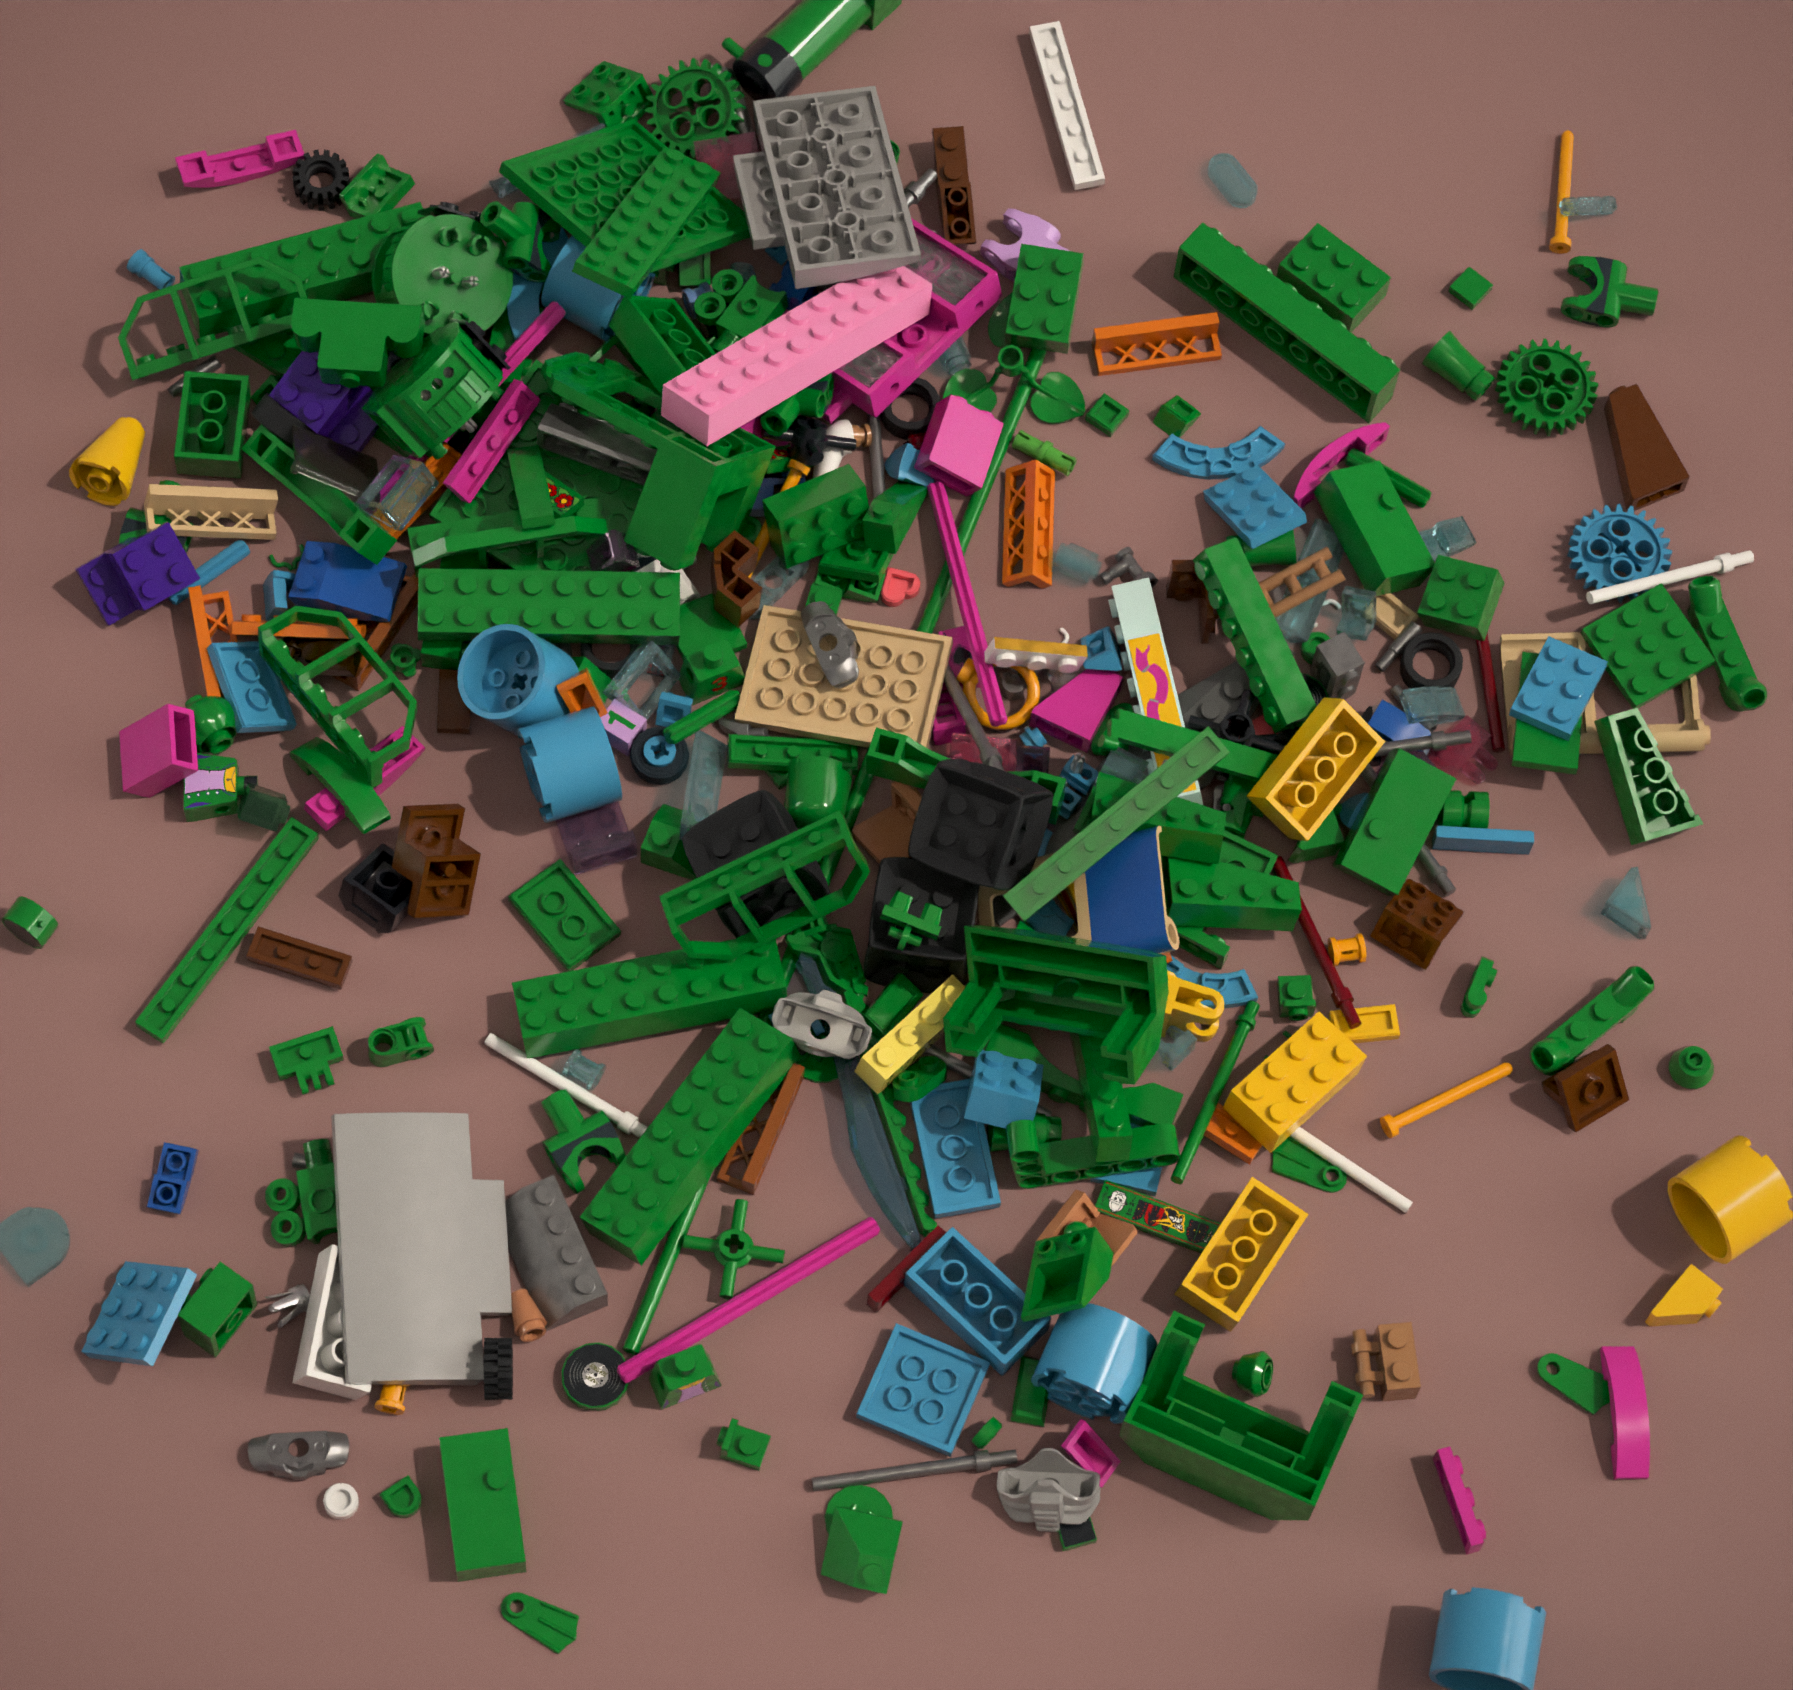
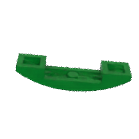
M315 737L289 752L290 757L308 776L313 773L344 806L345 815L363 834L391 819L386 806L365 777L338 749L327 741Z

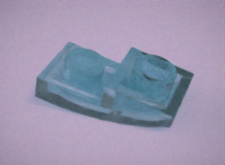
M1463 516L1437 522L1432 529L1419 532L1434 562L1438 554L1450 557L1477 543Z
M1442 686L1419 687L1402 690L1399 695L1409 724L1433 720L1434 724L1462 720L1466 717L1456 688Z

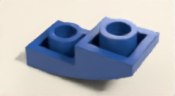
M1383 699L1368 722V725L1387 742L1431 736L1430 731L1422 724ZM1430 749L1408 753L1424 761Z
M164 1142L157 1174H154L147 1204L148 1208L181 1214L193 1176L198 1149Z

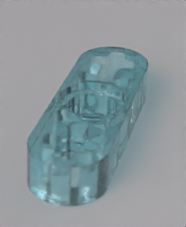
M778 556L772 560L753 579L763 590L759 609L748 619L755 620L760 618L763 605L773 606L808 571L810 559L802 562L801 565L798 564L789 568L788 574L785 571L786 567ZM775 575L782 579L783 584L779 588L772 589L766 586L765 579Z

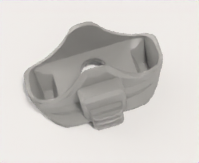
M822 990L819 994L797 992L785 998H780L774 1006L772 1015L773 1027L791 1037L798 1048L808 1053L822 1057L836 1056L851 1059L859 1056L868 1047L872 1028L866 1024L859 1011L842 1001L840 994L827 990ZM815 1020H824L829 1024L830 1033L826 1038L816 1039L811 1034L810 1028Z
M1053 1448L1041 1449L1032 1459L1020 1466L998 1471L997 1492L1005 1511L1016 1522H1035L1038 1531L1057 1532L1060 1528V1523L1082 1524L1092 1515L1100 1501L1099 1473L1077 1466Z

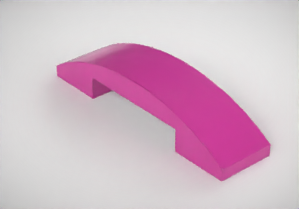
M295 129L266 136V141L263 144L207 156L206 150L175 157V162L184 187H220L247 182L281 171L296 164L299 158L303 160L304 151Z
M1386 422L1363 426L1344 434L1326 446L1305 469L1297 485L1293 501L1301 509L1316 498L1313 492L1321 483L1319 479L1345 459L1352 448H1356L1369 455L1386 441L1390 426Z
M1602 1346L1600 1348L1602 1374L1604 1380H1608L1614 1444L1610 1446L1614 1480L1648 1479L1650 1466L1649 1416L1644 1379L1637 1352L1634 1346Z

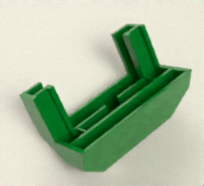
M983 925L964 926L969 983L943 1018L946 1052L967 1057H978L1002 1021L1014 1022L1019 1025L1048 1028L1052 1031L1060 1030L1078 1033L1082 1036L1105 1038L1100 1045L1101 1057L1111 1058L1112 1060L1103 1072V1079L1116 1081L1120 1084H1136L1160 1045L1169 992L1167 958L1165 955L1146 949L1024 929Z
M1173 1311L1162 1333L1140 1389L1123 1421L1119 1436L1145 1464L1269 1520L1309 1521L1363 1394L1332 1381L1310 1432L1184 1376L1205 1324Z

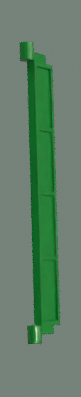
M1118 708L1115 711V718H1110L1107 721V735L1100 736L1098 746L1116 751L1119 742L1172 757L1201 732ZM1219 738L1230 753L1211 769L1258 782L1278 755ZM1337 803V805L1333 808L1336 816H1338L1342 810V805L1340 803Z

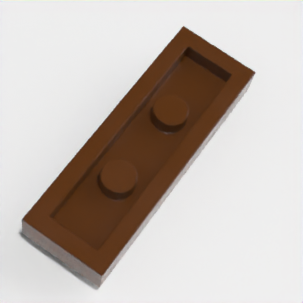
M259 926L246 955L248 961L339 990L343 987L353 961L350 955Z

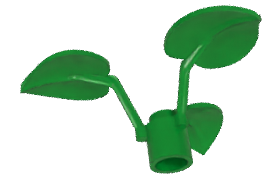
M1010 293L995 308L988 323L989 339L993 345L1002 348L998 353L999 366L995 368V373L991 380L987 382L985 375L979 370L962 369L950 378L942 399L951 394L960 396L975 408L991 412L997 404V396L991 387L995 385L999 376L1004 374L1008 377H1015L1022 373L1031 386L1037 390L1031 397V408L1038 419L1049 424H1060L1082 416L1085 413V400L1081 390L1069 376L1059 372H1049L1043 377L1041 385H1039L1029 373L1028 368L1024 366L1023 353L1019 346L1006 344L1005 332L1012 293Z

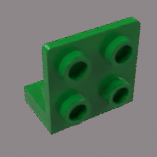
M603 61L595 66L582 82L574 86L563 101L566 106L596 116L602 129L632 119L638 121L646 113L645 109L653 106V103L646 99V97L654 95L642 74Z

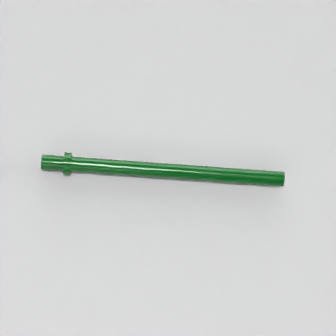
M1248 1001L1243 1014L1238 1015L1235 1021L1236 1030L1181 1152L1180 1159H1178L1171 1175V1181L1176 1184H1183L1249 1031H1253L1256 1021L1254 1019L1260 1008V1005L1255 1001Z

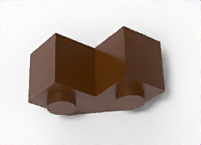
M734 530L714 549L710 573L714 610L739 628L759 609L763 588L748 577L756 569L759 549Z

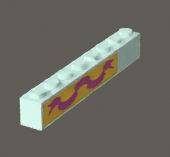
M1149 577L1113 585L1114 598L1109 599L1108 602L1112 618L1118 617L1120 625L1114 626L1118 645L1125 643L1126 651L1120 652L1124 671L1131 670L1133 677L1127 679L1130 697L1138 698L1139 704L1133 706L1134 713L1185 728ZM1150 751L1151 759H1146L1149 775L1170 757ZM1198 780L1177 796L1203 805Z

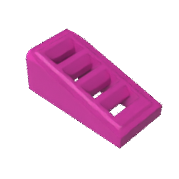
M943 682V686H942V690H941V691H943V690H947V691H948V689L946 688V686H945V684H944V682ZM949 691L940 695L938 704L950 703L937 707L932 728L935 745L961 741L966 738L965 722ZM953 714V716L937 719V717Z

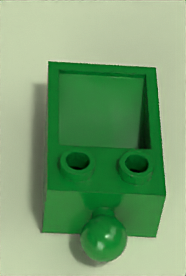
M1073 1221L1065 1227L1063 1235L1035 1241L1021 1314L1023 1322L1084 1308L1110 1277L1114 1252L1096 1227L1088 1228L1081 1221Z

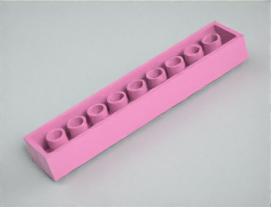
M905 266L838 282L663 384L661 416L704 445L709 446L929 315L932 283Z

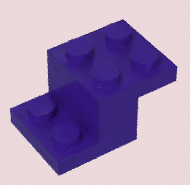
M301 351L269 396L314 432L329 437L350 455L357 458L379 429V426L361 409L369 401L374 390L369 386L348 388L340 384L323 383L317 366L319 351L310 353Z
M169 522L163 523L139 538L130 537L75 568L106 625L113 624L135 610L145 611L200 579Z

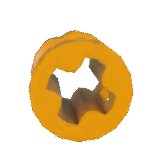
M1362 933L1356 934L1353 938L1338 940L1335 937L1328 938V954L1334 966H1338L1339 962L1358 960L1360 963L1366 962V945Z
M383 1384L380 1398L375 1402L374 1408L384 1413L402 1415L405 1410L403 1401L406 1387L410 1385Z

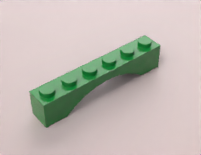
M261 424L241 448L261 467L312 508L353 549L374 564L378 565L396 543V538L287 442L276 436L264 425Z
M876 727L867 753L866 774L925 789L937 764L942 760L950 758L924 747L909 736ZM1036 770L1022 772L1007 771L1033 781L1053 793V803L1048 823L1056 825L1065 795L1066 779Z
M1000 1024L990 1038L985 1051H997L1005 1056L1029 1059L1043 1065L1040 1091L1048 1094L1047 1096L1055 1102H1069L1077 1105L1085 1113L1079 1080L1063 1073L1051 1064L1036 1048L1028 1034ZM1153 1082L1137 1087L1123 1088L1130 1123L1140 1127L1162 1123L1173 1125L1184 1094Z

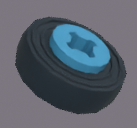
M662 726L648 728L640 733L633 742L630 753L632 767L637 775L646 782L657 785L668 784L680 778L687 768L689 751L685 740L677 744H668L663 735V730L666 727Z

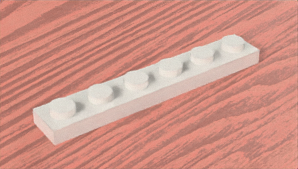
M1060 21L1030 26L1029 35L1074 190L1104 185L1105 176Z

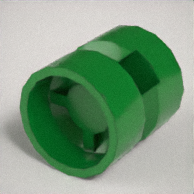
M1451 790L1438 815V826L1488 829L1489 793L1469 791L1466 796H1463L1461 791Z

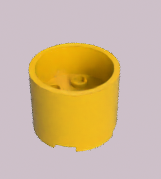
M1740 1135L1734 1136L1669 1179L1667 1185L1671 1205L1685 1231L1706 1255L1722 1264L1729 1263L1793 1220V1212L1789 1210L1787 1202L1793 1197L1782 1174L1767 1154L1761 1157L1749 1147L1751 1145L1750 1139Z

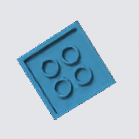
M125 1261L123 1267L117 1273L115 1284L108 1298L102 1304L101 1312L93 1328L87 1335V1341L81 1352L94 1359L153 1366L197 1274L188 1268Z
M896 1323L857 1411L856 1418L951 1457L990 1367V1362Z

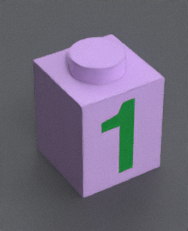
M614 699L609 707H606L608 714L600 718L610 745L629 757L633 742L640 733L647 729V719Z

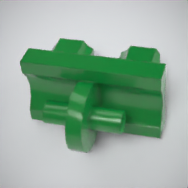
M897 891L889 905L884 906L880 919L905 928L903 931L891 926L889 930V936L900 940L897 949L903 951L906 943L919 947L922 938L911 934V931L936 941L941 930V926L938 925L941 919L942 908L925 903L921 916L918 918L907 913L913 897Z

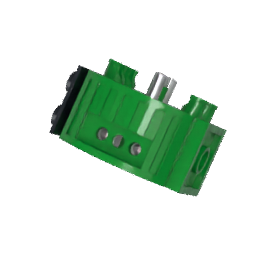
M440 202V205H430L428 208L418 210V214L424 215V217L409 220L395 228L380 245L372 268V287L377 303L422 306L425 317L423 339L438 328L451 323L449 321L451 318L465 319L469 323L474 321L485 331L502 315L512 292L513 271L503 264L506 246L501 238L494 236L480 222V212L470 211L469 214L458 211L459 206L448 202Z
M451 318L449 320L451 323L438 328L424 338L418 354L411 358H402L387 373L384 386L376 387L369 401L361 408L404 454L421 458L426 454L429 458L434 456L435 459H440L448 452L442 442L458 429L461 431L467 430L469 433L474 432L478 425L471 417L487 400L491 399L493 401L495 399L498 401L505 393L498 385L503 378L502 369L509 370L511 368L504 361L507 356L497 345L493 344L490 346L482 338L485 332L474 321L469 323L465 319Z

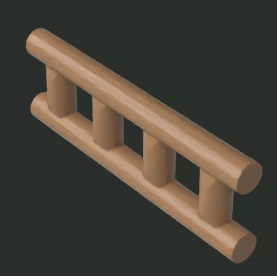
M1327 546L1259 582L1275 618L1346 580L1340 569L1333 573L1328 569L1325 561L1333 558ZM1314 568L1320 580L1302 588L1297 576ZM1285 583L1291 595L1274 604L1268 592Z

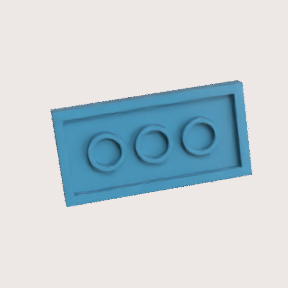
M970 1079L942 1083L923 1098L910 1102L934 1219L1001 1206L984 1123L964 1119Z

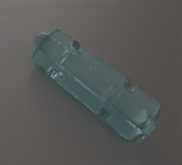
M1600 196L1577 197V200L1575 197H1565L1559 202V208L1563 216H1574V213L1575 215H1599V212L1601 214H1612L1617 210L1616 198L1613 196H1602V199Z

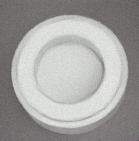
M337 1483L329 1487L325 1492L324 1507L332 1518L344 1520L356 1513L359 1499L356 1490L352 1486L345 1483Z

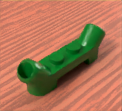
M1702 576L1693 579L1688 584L1690 605L1687 612L1693 629L1699 631L1705 646L1716 660L1713 666L1721 682L1718 688L1725 704L1730 709L1738 712L1755 710L1761 707L1766 702L1767 689L1765 685L1757 680L1722 598L1720 580L1714 576Z
M1630 966L1614 983L1545 1039L1535 1043L1530 1048L1529 1058L1533 1066L1541 1073L1553 1076L1573 1064L1580 1054L1618 1023H1623L1636 1012L1639 1005L1654 990V981L1649 973L1639 966Z

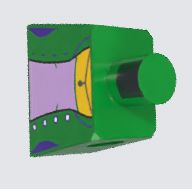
M197 753L198 771L184 778V814L186 822L237 814L239 812V796L258 795V775L239 776L238 762L235 758Z
M702 1344L658 1360L649 1376L650 1384L661 1410L722 1386L710 1356Z

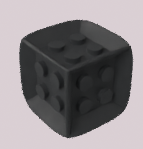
M965 759L942 760L933 770L925 787L911 831L908 855L929 868L972 884L991 887L997 890L1012 889L1029 875L1033 868L1051 814L1053 793L1033 781L986 764L969 762Z
M761 790L730 803L698 822L683 835L682 842L690 865L696 877L699 878L799 829L796 827L792 816L780 801L769 791ZM817 860L794 870L814 901L830 894L829 886ZM786 875L740 896V899L760 927L805 906ZM731 901L715 908L723 924L736 938L751 932L733 907Z
M883 858L879 864L871 910L869 941L864 960L865 978L870 982L886 986L897 973H902L921 992L933 993L953 974L965 986L968 965L964 926H972L975 923L980 885L972 884L929 868L913 858ZM897 891L913 897L907 913L918 918L921 916L925 903L942 908L941 919L938 925L941 926V930L936 941L911 931V934L922 938L919 947L906 943L903 951L897 949L900 940L889 936V930L891 926L903 931L905 928L880 919L884 906L889 905Z

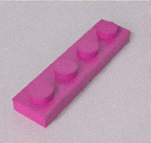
M516 379L512 381L443 482L463 502L471 503L540 402V399L522 381Z

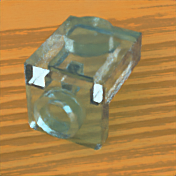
M1345 586L1342 592V619L1336 628V633L1339 635L1345 632L1351 639L1365 641L1377 622L1376 592Z

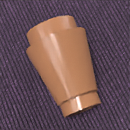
M519 1289L512 1292V1320L515 1335L519 1336L523 1342L535 1341L544 1336L547 1321L529 1295L528 1290Z

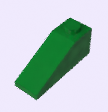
M897 482L873 499L862 520L866 549L870 548L880 552L888 551L891 554L897 553L928 494L927 487Z

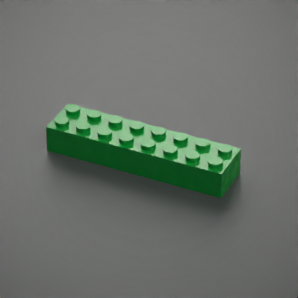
M421 202L181 266L179 267L180 283L257 257H262L300 276L309 299L339 301L372 292V268L380 245L401 224L424 217V215L418 214V210L423 209ZM260 264L232 273L250 325L256 324V319L275 313L276 318L288 315L287 309L293 307L294 298H300L295 282ZM225 275L181 290L199 338L213 333L216 335L227 332L226 329L242 324Z
M1202 222L1180 245L1173 276L1176 280L1366 422L1370 423L1392 399L1400 369L1391 358L1379 354L1364 338L1356 337L1347 330V327L1340 320L1332 319L1322 311L1317 303L1308 301L1301 296L1293 285L1278 279L1266 265L1258 264L1248 256L1243 248L1234 246L1227 241L1219 230L1213 227L1210 228Z
M419 568L418 641H472L477 635L490 627L500 624H514L529 630L550 643L678 645L680 637V573Z
M776 939L732 960L689 958L685 951L681 949L512 982L526 1058L545 1056L732 1019L739 1008L752 1015L773 1011L777 1001L780 998L787 997V987Z
M739 1008L581 1214L580 1219L589 1234L642 1266L788 1074L792 1065L801 1057L793 1039Z

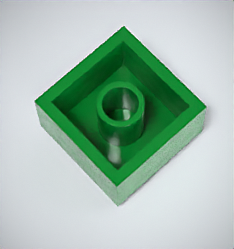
M1438 554L1417 613L1424 626L1485 641L1505 583L1498 569Z
M219 1262L214 1269L210 1267L206 1270L199 1281L201 1286L193 1296L191 1294L187 1295L178 1314L183 1335L215 1358L258 1305L253 1284L222 1262Z

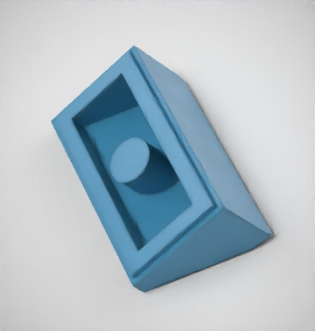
M1104 627L1080 639L1081 645H1087L1088 657L1083 663L1085 669L1122 670L1120 647L1110 627Z

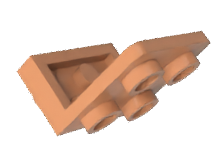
M896 781L891 783L892 806L854 826L852 829L853 837L879 864L883 858L888 857L911 858L908 855L909 840L922 799L920 792L915 787H910L907 784Z
M1075 1190L1036 1241L1063 1235L1064 1229L1069 1223L1081 1221L1088 1228L1096 1227L1114 1252L1113 1266L1136 1236L1137 1229L1133 1224L1101 1214L1085 1192Z

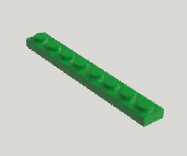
M1208 726L1004 894V899L1019 917L1026 922L1227 756L1230 751Z
M293 817L288 820L135 1021L136 1027L161 1043H165L318 841V833Z

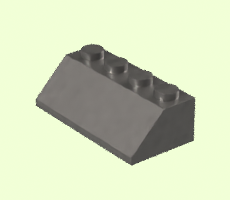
M553 403L550 404L537 430V445L540 448L644 486L657 449L644 446L641 443V439L632 434L627 435L614 429V426L607 424L608 421L598 420L591 416L588 417L577 413V409L569 404L559 403V406Z
M552 1175L525 1186L505 1201L508 1249L529 1295L547 1321L546 1331L608 1306V1293L555 1176Z

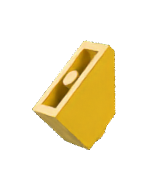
M1690 1264L1651 1311L1645 1323L1650 1327L1698 1323L1703 1315L1710 1318L1722 1303L1717 1298L1723 1288L1694 1265Z

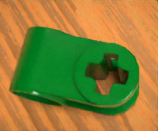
M414 1017L374 1030L368 1038V1057L375 1066L388 1067L408 1060L421 1059L433 1053L434 1046L428 1042L424 1029L426 1026L425 1019L423 1017ZM380 1043H386L391 1046V1049L386 1052H380L374 1047Z

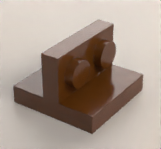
M1606 1044L1597 1051L1594 1050L1541 1082L1544 1093L1563 1107L1568 1127L1574 1132H1578L1629 1101L1616 1049L1609 1044Z

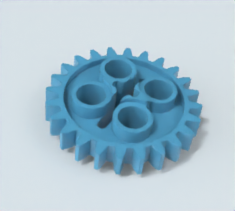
M1617 504L1615 512H1611L1608 505H1604L1602 515L1596 509H1593L1590 518L1583 516L1580 525L1575 526L1574 535L1571 536L1568 543L1571 547L1567 556L1574 558L1571 560L1569 567L1570 569H1578L1574 578L1576 580L1586 579L1583 589L1593 586L1597 590L1668 571L1671 566V562L1668 560L1672 555V550L1666 549L1670 539L1661 538L1665 530L1664 527L1654 529L1656 518H1652L1649 521L1644 520L1646 511L1643 510L1637 516L1634 514L1633 506H1630L1627 512H1623L1621 505ZM1613 530H1619L1623 532L1625 536H1617L1616 534H1614ZM1591 550H1599L1604 556H1597ZM1636 551H1643L1648 557H1641ZM1614 571H1622L1627 577H1620ZM1648 590L1629 594L1628 597L1630 600H1633L1638 596V593L1641 595ZM1625 596L1617 597L1618 602L1622 603Z

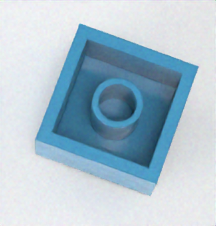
M982 1050L978 1057H976L969 1080L964 1119L1005 1129L1013 1121H1033L1039 1103L1043 1065L1029 1059L1005 1056L997 1051Z

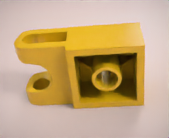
M1167 970L1169 992L1161 1036L1165 1037L1166 1031L1196 1041L1206 1042L1211 1040L1218 1031L1219 1018L1224 1011L1223 996L1214 989L1178 978L1173 972ZM1204 1000H1210L1214 1003L1215 1009H1212L1204 1004H1201L1200 1002ZM1194 1022L1210 1025V1027L1206 1030H1200Z

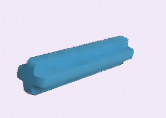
M237 540L198 567L196 572L200 579L168 597L169 601L173 605L180 604L189 597L188 587L200 585L201 588L247 557L250 554L247 544L243 540Z

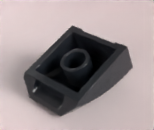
M384 843L379 845L343 879L338 895L346 911L352 912L375 928L377 933L392 932L408 915L407 911L413 885L412 881L392 868L395 849Z

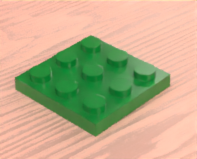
M1662 583L1582 628L1580 633L1596 657L1608 661L1605 670L1632 709L1642 707L1709 668L1716 661Z

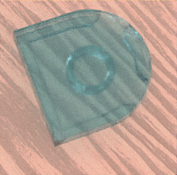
M26 1207L15 1212L0 1223V1252L27 1287L60 1265L69 1251L70 1234L64 1219L54 1210Z

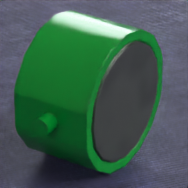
M19 896L1 918L4 926L14 936L36 949H42L59 927L58 922L50 913L34 901L23 896Z

